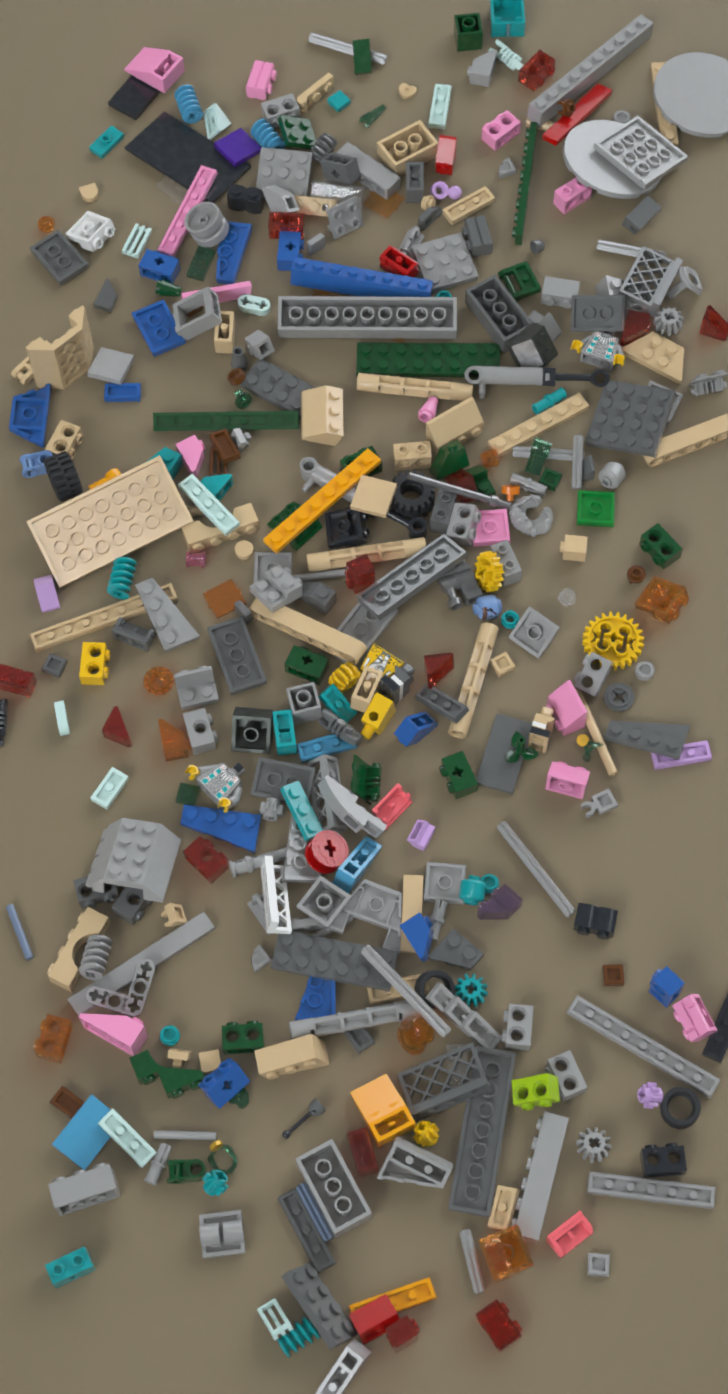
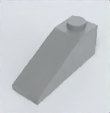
M354 1339L346 1346L315 1394H343L372 1352Z

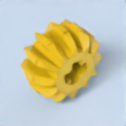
M346 662L332 673L328 683H334L339 691L344 693L357 683L361 673L351 662Z

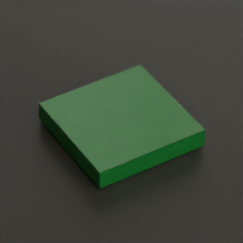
M578 490L576 525L614 527L615 492Z

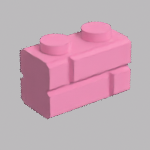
M259 60L254 61L246 85L247 97L266 100L267 95L271 94V83L277 77V71L274 70L273 63H264Z
M690 994L673 1005L675 1010L673 1012L674 1017L678 1022H681L684 1028L683 1034L687 1040L699 1042L717 1031L699 994Z

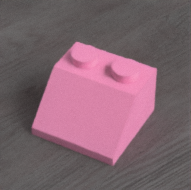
M568 680L548 696L546 704L547 708L554 710L555 727L558 731L561 730L563 736L584 728L587 717V710L571 680Z
M552 761L545 789L583 800L590 771L579 766H568L567 763L562 761Z

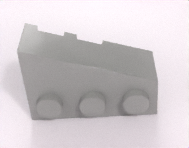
M396 1136L378 1173L377 1179H389L402 1183L410 1182L416 1183V1185L443 1188L452 1171L453 1163Z

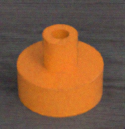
M502 485L501 493L507 494L506 501H514V495L520 494V486Z

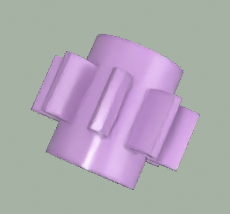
M647 1082V1084H642V1087L638 1089L637 1098L640 1103H644V1108L653 1109V1107H658V1104L662 1102L663 1091L657 1087V1083Z

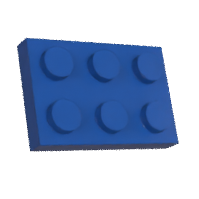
M164 299L131 313L153 357L186 344V340L175 331V319Z

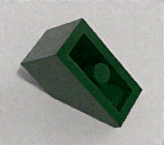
M458 440L451 441L441 447L429 469L430 473L439 480L470 466L465 447Z

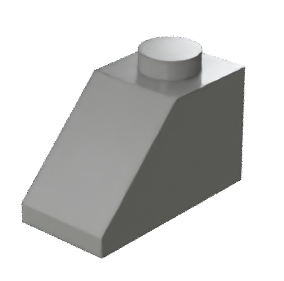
M492 50L473 60L472 66H469L467 76H470L469 84L490 86L497 61V50Z

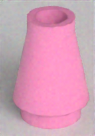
M429 397L418 411L420 421L426 423L435 418L439 402L436 397Z

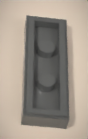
M428 683L414 695L416 700L456 724L469 711L466 705Z

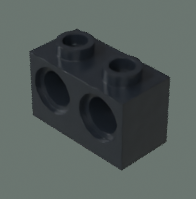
M678 1143L665 1144V1147H657V1145L653 1144L644 1146V1149L640 1151L643 1178L685 1175L687 1171L684 1145L678 1146ZM671 1154L676 1155L679 1162L671 1163L668 1156ZM654 1156L658 1160V1164H649L647 1157Z

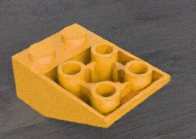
M387 1074L350 1092L378 1148L394 1140L396 1136L400 1137L415 1128L413 1117Z

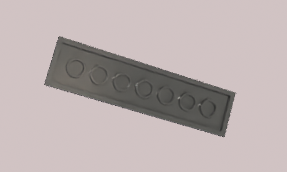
M475 1046L492 1090L466 1101L448 1210L489 1218L516 1053ZM472 1068L470 1079L474 1080L481 1077L479 1070Z

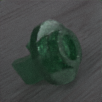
M241 389L234 392L237 396L235 398L237 408L244 409L250 405L252 397L248 392H243Z

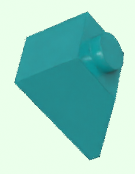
M230 473L204 477L200 481L218 501L234 485L233 475Z

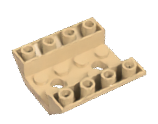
M83 305L78 309H74L68 315L71 329L59 339L54 340L50 346L39 337L31 341L26 347L35 383L39 389L45 388L46 384H51L52 389H65L88 372L93 360L94 345L86 310Z

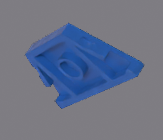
M46 384L45 388L37 391L32 389L25 394L13 396L9 423L10 432L40 447H44L51 384Z

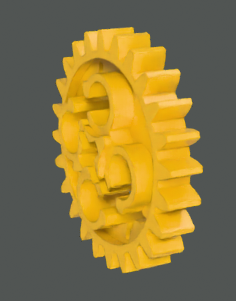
M610 611L607 617L602 613L601 619L595 616L594 621H589V626H585V633L582 636L584 639L582 645L585 646L584 652H589V655L591 652H594L614 662L613 668L617 671L618 666L624 669L625 664L631 666L632 661L637 662V656H641V649L644 647L642 643L644 637L641 636L642 630H637L639 624H632L633 618L626 620L627 614L620 617V613L617 612L616 616H613ZM607 629L609 632L604 633L602 646L606 649L601 650L598 648L601 630ZM620 633L628 634L626 640L627 644L625 646V653H619L617 651L618 649H622L624 641V636H622ZM598 659L595 660V661L593 662V664H595V663H597V662H600L599 668H601V666H602L601 661L598 660Z

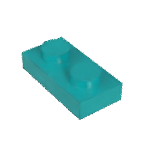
M334 683L330 684L318 696L328 710L347 723L357 714V711L351 708V704Z

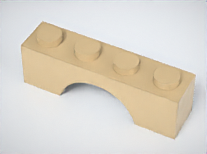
M252 503L234 508L233 516L240 522V526L227 536L217 527L205 526L199 520L182 527L183 537L189 552H200L204 548L217 546L224 541L235 540L239 536L253 534L259 530V520Z
M89 907L79 915L77 921L79 923L75 929L73 928L70 931L68 942L60 948L55 964L52 963L47 972L50 982L72 992L81 976L78 967L75 965L77 950L87 942L89 936L104 935L111 924L108 916Z

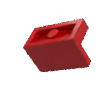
M386 1294L349 1314L363 1345L401 1325L399 1316Z

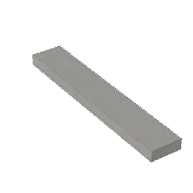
M589 1171L587 1194L714 1209L715 1187Z

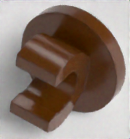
M572 99L557 102L558 105L563 106L562 110L558 111V114L570 117L574 113L575 104Z
M632 566L627 571V578L630 584L641 583L646 577V572L641 566Z

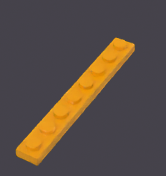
M367 448L263 539V542L277 554L358 484L361 475L367 476L381 463V459Z

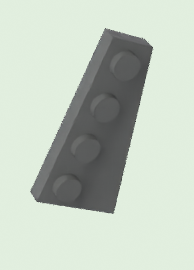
M610 721L604 740L679 760L690 725Z

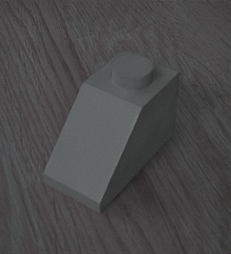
M305 581L302 587L303 596L298 598L324 615H327L337 602L336 591L321 582Z

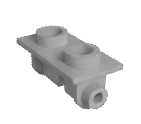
M418 226L408 230L398 249L411 259L414 258L411 250L412 246L421 244L425 235L420 234Z
M256 893L251 897L253 900L248 902L247 905L266 931L263 894L259 895ZM279 919L277 927L285 926L284 922Z

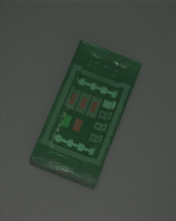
M198 246L187 271V277L204 281L215 256V250Z

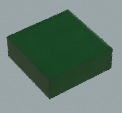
M545 468L538 483L548 486L547 489L555 492L563 474Z

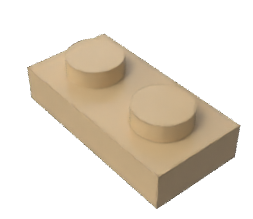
M501 1185L497 1186L487 1225L489 1228L510 1232L520 1192L518 1189Z

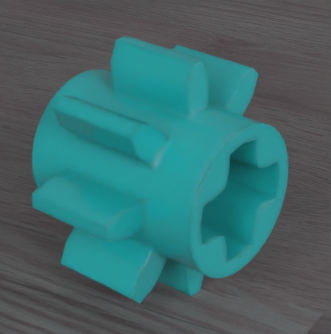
M213 1169L207 1172L202 1178L205 1182L203 1184L204 1191L210 1196L224 1194L229 1187L225 1184L228 1181L226 1174L221 1170L214 1171Z

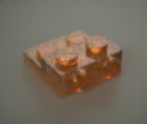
M653 576L635 602V607L652 614L656 620L670 624L672 620L678 618L681 606L687 605L689 595L686 587Z

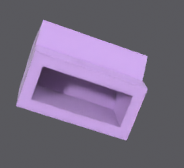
M418 819L407 841L413 847L425 851L435 832V826L425 820Z

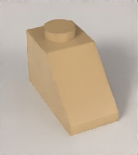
M365 666L351 697L352 709L365 713L376 692H378L380 679L383 676L382 671Z

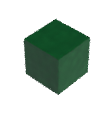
M479 13L454 15V36L457 52L482 49L483 30Z

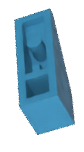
M365 836L338 868L332 883L349 894L381 850L382 845Z

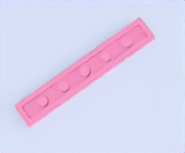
M201 165L157 250L158 252L175 257L188 232L184 223L186 214L195 205L204 201L218 174L217 170Z

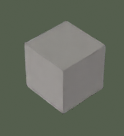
M314 682L286 688L289 708L292 710L294 726L322 718L321 705Z

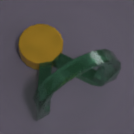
M580 734L576 740L577 744L585 749L583 756L585 762L590 761V752L593 749L603 746L599 742H590L586 734Z
M221 1140L213 1142L209 1146L211 1150L208 1156L210 1165L214 1170H221L226 1175L231 1174L236 1169L238 1162L233 1149L229 1145H223ZM225 1149L232 1157L233 1164L229 1169L222 1170L217 1167L214 1155L218 1150Z

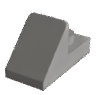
M534 310L528 316L533 324L545 326L552 342L562 333L551 313L548 312L543 316Z

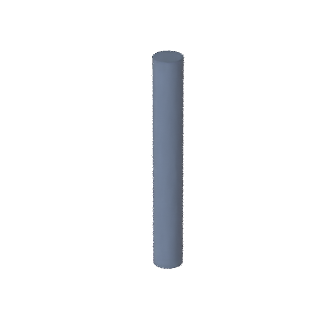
M13 904L7 905L6 909L25 959L31 960L34 957Z

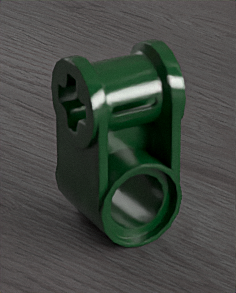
M173 1159L167 1161V1166H169L168 1184L203 1181L202 1178L208 1172L204 1163L199 1159ZM195 1166L202 1167V1171L198 1175L192 1174Z

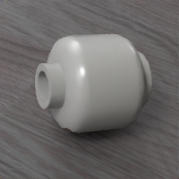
M618 462L607 463L598 474L601 484L609 489L617 488L626 477L624 467Z

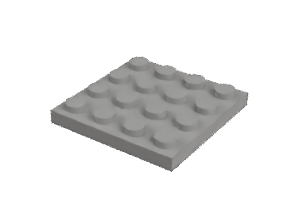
M639 116L634 117L601 138L593 146L598 153L642 189L647 188L686 162L688 158L683 151Z

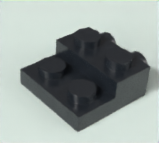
M350 507L325 513L328 547L333 549L348 545L351 548L366 544L367 538L370 537L369 528L366 526V521L369 520L368 514L351 510Z

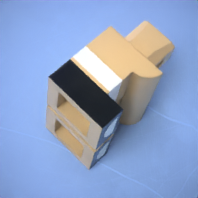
M542 707L541 713H536L529 733L527 748L531 747L536 751L546 753L555 718L552 717L553 709Z

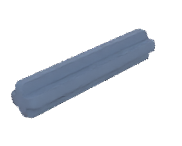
M305 1182L299 1184L296 1190L322 1239L325 1242L331 1240L334 1237L307 1184Z

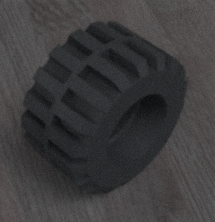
M66 451L44 459L49 480L57 498L61 502L82 494L83 488L70 455Z
M406 470L404 474L402 472L398 473V477L395 476L393 478V483H397V489L391 503V511L410 520L414 517H426L428 511L431 512L434 506L435 488L407 479L409 470ZM413 470V472H411L421 476H425V473L420 472L419 474L417 473V470ZM414 491L421 496L410 500L402 495L406 492Z

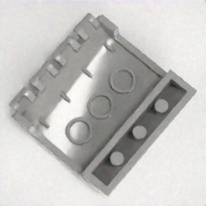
M121 818L109 824L108 828L103 830L100 839L101 843L98 845L95 854L96 858L93 860L86 886L92 887V891L101 893L105 892V883L143 889V900L163 903L181 839L160 823Z

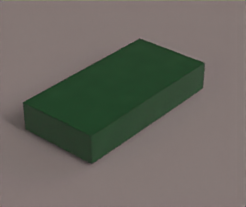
M370 39L353 40L355 75L372 73Z

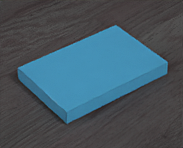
M91 1094L51 1145L82 1170H85L110 1139V1136L98 1123L111 1109Z

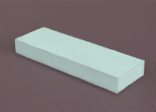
M435 84L428 128L445 130L452 85Z
M113 1108L98 1123L141 1168L157 1153Z

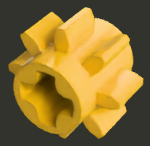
M430 1120L419 1122L413 1130L416 1134L413 1136L417 1144L421 1143L423 1147L432 1146L438 1140L439 1135L437 1132L439 1128L435 1123H431Z

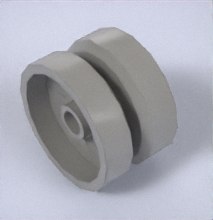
M202 202L195 205L186 214L184 220L185 227L195 242L204 248L219 244L224 240L229 231L228 221L222 215L217 205L212 202Z

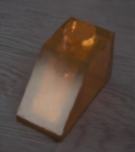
M158 719L166 762L189 757L188 750H191L189 738L185 739L183 731L163 719Z

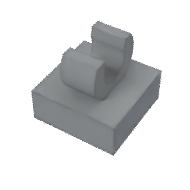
M240 428L233 429L231 433L233 442L239 452L242 453L244 448L249 446L248 440L252 439L248 432L242 433Z

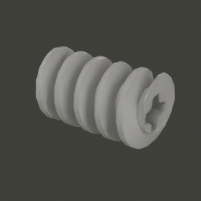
M104 935L88 937L79 967V972L83 977L92 981H101L103 979L102 974L105 972L104 967L107 965L106 960L109 958L108 953L113 943L109 937Z

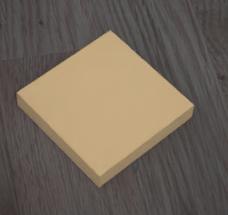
M361 475L350 505L351 510L386 518L397 489V483Z

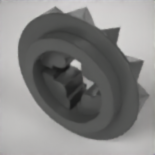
M611 684L604 692V701L607 704V708L613 709L614 712H623L630 709L634 703V692L626 684ZM624 694L622 702L620 700L614 702L615 695L621 696Z

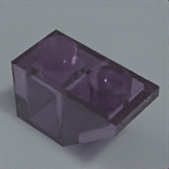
M506 884L501 888L498 886L491 893L492 897L488 901L484 900L478 906L477 918L480 920L509 919L522 906L523 899Z

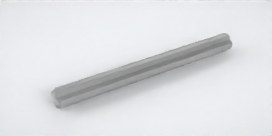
M506 821L499 823L497 826L499 832L566 917L575 913L574 907Z
M366 945L361 950V954L442 1037H446L450 1033L451 1028L370 945Z

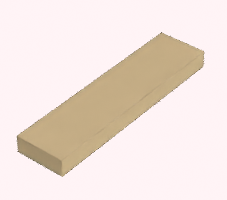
M404 875L401 924L418 913L422 914L423 875ZM401 929L400 953L417 954Z

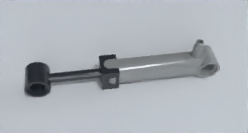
M470 366L465 370L464 374L467 382L479 384L478 393L480 399L485 398L486 384L555 386V381H590V383L597 387H604L609 383L610 379L608 372L603 369H595L591 374L556 373V368ZM471 370L478 371L479 376L476 380L469 378ZM598 373L604 375V381L601 383H597L595 380V376Z
M305 457L300 462V476L306 481L302 488L304 493L314 483L324 487L337 475L319 465L316 459L312 457ZM357 485L341 498L351 503ZM389 509L387 517L407 527L410 539L426 538L427 522L425 519L414 517L409 521ZM368 514L373 519L376 517L375 515ZM415 528H420V529H422V530L416 531V530H414V529H415Z

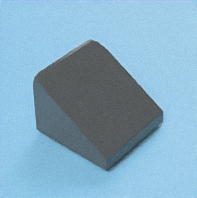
M588 455L583 460L582 481L594 479L595 467L592 455Z

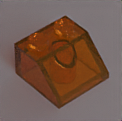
M518 1224L478 1240L494 1283L513 1277L534 1266Z

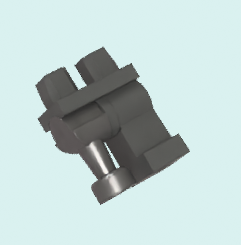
M465 560L437 579L441 591L447 593L450 599L447 604L452 611L464 605L462 599L457 597L455 590H460L466 607L475 604L476 599L483 596L469 563L466 564Z

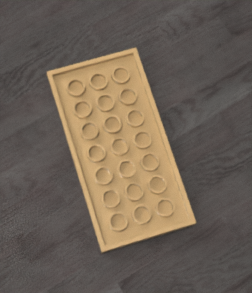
M157 456L26 522L59 588H62L113 563L116 558L125 557L194 521L161 456Z

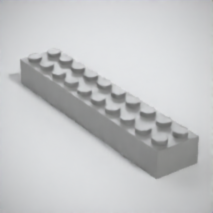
M278 296L279 338L456 339L457 297Z

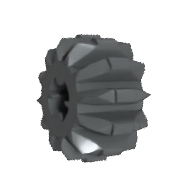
M323 133L320 135L310 151L313 153V159L320 162L321 159L335 150L337 141L330 134Z

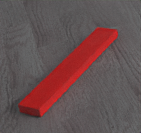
M598 83L575 104L574 113L570 117L563 115L542 135V140L557 146L574 127L581 124L612 95V89Z

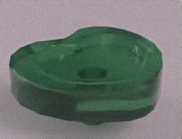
M242 1088L228 1102L244 1109L249 1103L248 1092L245 1088Z

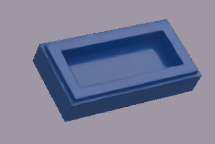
M105 383L104 401L141 402V383H122L121 385Z

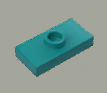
M111 125L89 146V151L103 159L125 138L124 133Z

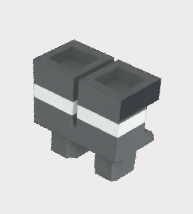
M405 663L401 668L396 665L395 673L392 677L389 678L385 674L380 679V694L392 700L394 705H396L409 693L410 684L414 681L412 676L415 672L414 668L408 663Z

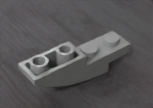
M328 775L318 783L317 786L329 807L353 831L357 833L363 829L374 838H377L384 832L387 825L378 817H374L367 812L364 807L357 805L355 802L358 796L350 789L343 787L336 779Z

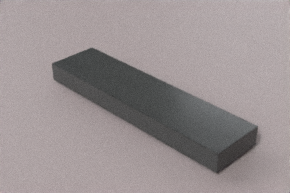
M296 1188L278 1197L277 1199L317 1274L335 1265L336 1262L322 1239Z

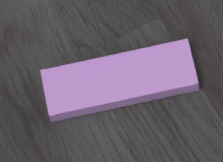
M708 740L685 744L679 760L650 752L654 770L712 760Z

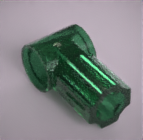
M535 437L525 472L540 476L552 442Z

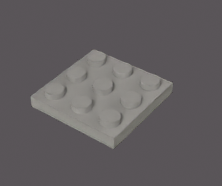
M261 147L256 188L262 190L263 187L276 185L293 195L307 196L313 153Z
M462 233L417 244L411 248L422 278L433 281L432 292L478 280V273Z

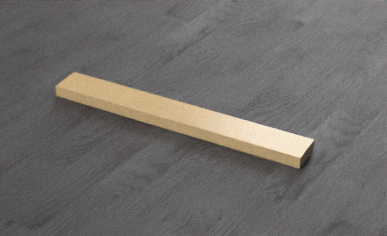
M172 583L160 587L173 603L178 601ZM136 595L31 633L30 637L37 653L114 625L119 617L124 618L123 620H128L147 612L140 596Z

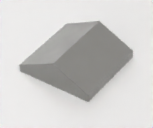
M529 606L508 638L540 659L553 643L560 627Z

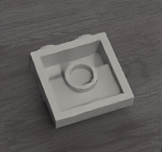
M280 564L264 572L265 578L250 586V592L272 613L303 596V583L298 577L294 578L289 568H283Z

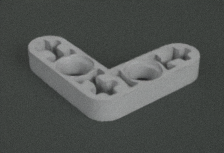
M150 959L139 961L128 995L92 986L86 992V1000L88 1003L128 1016H138L143 1010L155 971L153 961ZM145 962L149 963V967L152 968L151 971H147L145 976L146 978L149 977V981L143 978H136L137 974L142 975L143 969L140 968V965H145ZM137 982L145 984L146 990L143 993L135 992L134 985ZM94 990H97L98 995L104 996V992L108 993L105 1005L101 1004L102 999L99 998L92 1001L89 993H93ZM131 994L136 997H143L142 1001L138 999L137 1006L140 1009L135 1010L134 1013L130 1012L131 1008L128 1007V1004H133L134 998H130ZM111 996L119 997L120 1004L117 1007L109 1005L108 1000Z

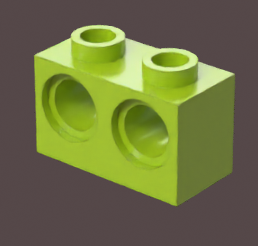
M546 1073L512 1080L513 1105L521 1107L522 1110H533L534 1106L539 1105L540 1107H550L552 1103L560 1102L557 1076Z

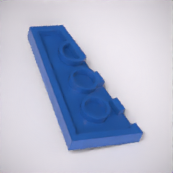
M228 222V234L219 243L217 248L216 280L218 283H235L253 229L252 224Z
M184 805L180 823L181 826L202 834H208L217 840L226 841L235 847L244 848L255 854L261 815L229 810L227 813H224L221 809Z

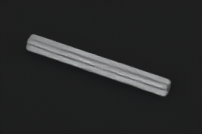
M313 32L309 35V42L353 55V44ZM371 50V61L384 65L387 61V55Z

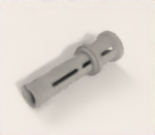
M286 847L251 858L250 856H245L244 859L238 861H228L232 877L236 878L237 875L246 872L252 873L254 869L261 867L264 856H273V864L284 861Z

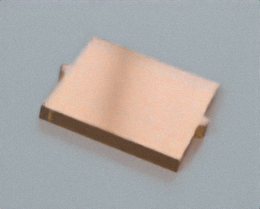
M373 191L370 192L363 205L388 219L394 211L398 210V206L404 198L394 193L386 200Z
M232 579L203 593L204 598L209 604L208 608L212 609L217 619L234 611V603L238 600L246 605V601L241 595V590L237 589Z

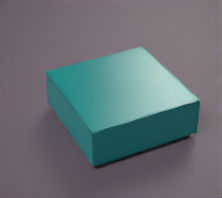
M339 90L327 98V103L339 113L351 104V100Z

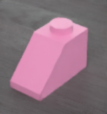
M193 435L175 445L177 453L181 454L182 462L190 475L193 474L197 478L205 458V446L202 440L198 441L197 437Z

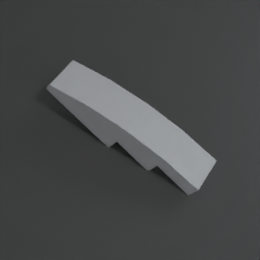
M437 982L426 996V999L439 1012L480 1047L494 1049L502 1039V1036L476 1011L471 1010L442 983Z

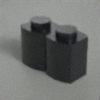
M238 184L229 185L227 192L228 208L234 211L261 214L264 207L263 191L255 187L246 188Z
M578 903L573 930L585 936L595 934L598 938L604 940L613 938L618 911L611 908Z

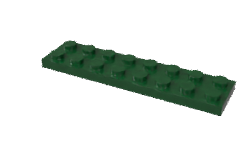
M357 342V377L358 373L397 377H465V370L470 366H500V346L498 343ZM477 370L469 372V377L478 378L479 373Z

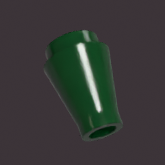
M164 279L158 280L155 294H159V296L180 297L182 287Z

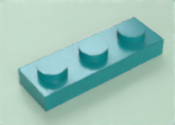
M296 781L282 786L280 791L304 840L313 839L323 829L300 782Z

